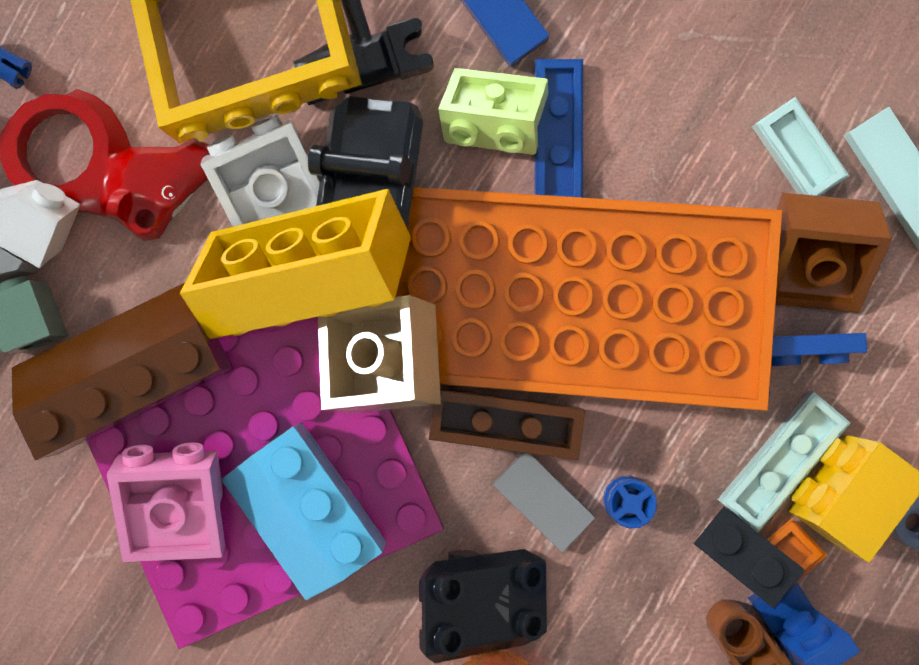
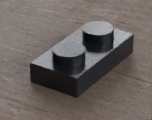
M724 506L694 543V545L774 610L806 572L804 568Z

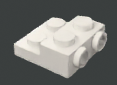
M278 114L272 115L252 125L251 128L254 134L237 142L234 135L231 134L207 146L210 154L203 157L201 166L232 226L316 206L320 180L317 175L309 173L308 152L291 118L281 122Z

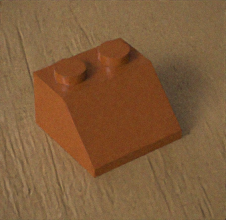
M782 192L777 210H782L775 304L859 313L892 240L880 202Z

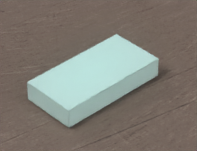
M796 97L752 126V129L797 194L821 196L850 176Z

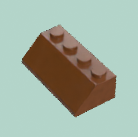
M185 283L12 367L13 416L34 460L65 452L233 369L219 339H209L180 295Z

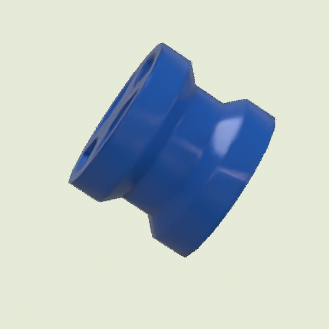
M630 475L619 476L613 479L605 488L603 494L604 507L612 519L620 526L629 529L640 528L648 524L654 517L657 509L656 496L653 490L639 478Z

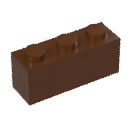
M440 388L441 404L433 405L429 440L579 460L585 418L584 409L575 406Z

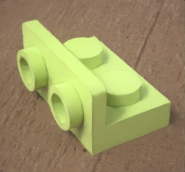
M454 68L438 109L444 141L464 147L471 146L501 150L508 153L536 154L538 149L537 127L549 93L548 79Z

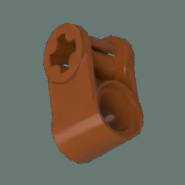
M731 599L721 600L709 609L706 617L708 630L730 660L728 661L730 665H792L780 647L764 630L760 622L739 602ZM743 619V625L737 634L725 636L726 627L731 621Z

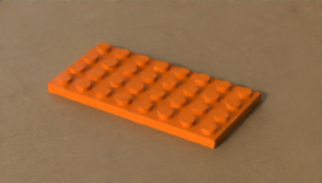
M414 187L407 229L411 240L395 297L411 295L435 304L440 384L768 411L782 210Z

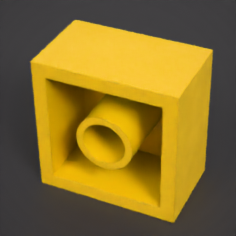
M843 434L840 439L836 438L821 457L820 461L822 464L812 478H805L794 490L791 498L794 502L787 511L833 545L870 563L919 496V471L881 442Z

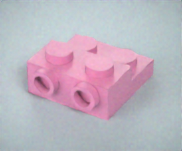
M190 442L176 446L172 452L154 453L153 448L149 445H135L125 449L122 455L116 457L107 472V480L122 562L222 558L226 546L220 510L223 488L217 450L204 451L202 444Z

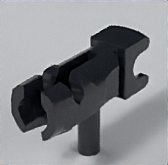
M340 0L351 33L349 36L362 85L344 90L345 94L398 78L405 80L430 72L434 68L433 58L430 54L411 55L405 49V45L409 41L421 36L422 22L419 18L387 26L385 31L371 35L361 0ZM328 44L293 61L294 67L330 57ZM319 98L306 103L312 105L328 99Z

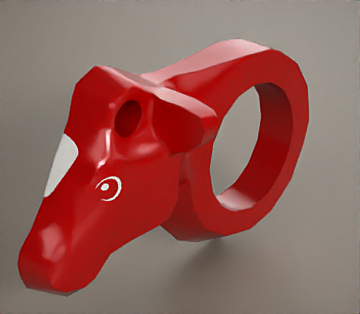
M76 89L67 95L45 94L24 103L8 120L1 133L0 161L7 178L14 185L34 180L42 182L32 172L27 160V142L33 129L44 119L57 114H72L79 117L88 126L93 139V155L87 169L76 179L62 185H51L58 187L65 193V196L81 204L78 212L104 216L118 221L135 236L144 241L159 239L169 222L181 211L194 192L208 180L201 166V161L203 157L210 154L207 149L209 144L195 139L175 147H131L126 132L111 107L97 96L80 89Z

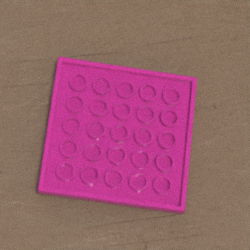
M318 317L294 321L281 327L270 326L251 330L238 336L227 335L218 337L233 369L87 440V444L109 491L107 472L116 457L122 455V452L131 446L149 445L153 448L154 453L172 452L176 446L184 443H200L203 445L204 451H218L222 479L291 427L303 422L387 541L383 553L369 563L444 530L441 519L391 409L361 413L321 410ZM223 482L220 510L226 547L222 558L140 561L178 649L301 595Z

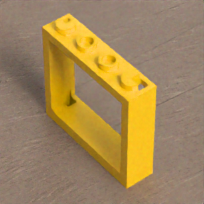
M130 0L158 128L179 144L192 139L202 142L208 138L209 134L226 128H245L252 125L255 119L272 113H292L300 109L303 103L319 98H338L337 92L362 85L340 0H316L330 57L180 105L157 3L162 0Z

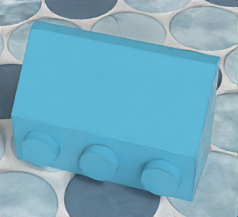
M303 422L291 427L221 479L305 600L342 582L383 553L387 541Z

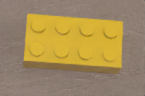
M389 189L210 232L180 295L209 339L227 335L238 336L251 330L270 326H286L294 321L318 316L330 317L342 311L366 306L378 307L386 302L395 300L411 236Z

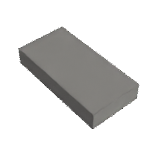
M521 453L492 483L561 552L595 519V516L529 453Z

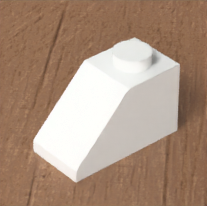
M38 180L0 189V247L38 268L42 267L62 251L81 204L65 196V193L58 187L42 183Z

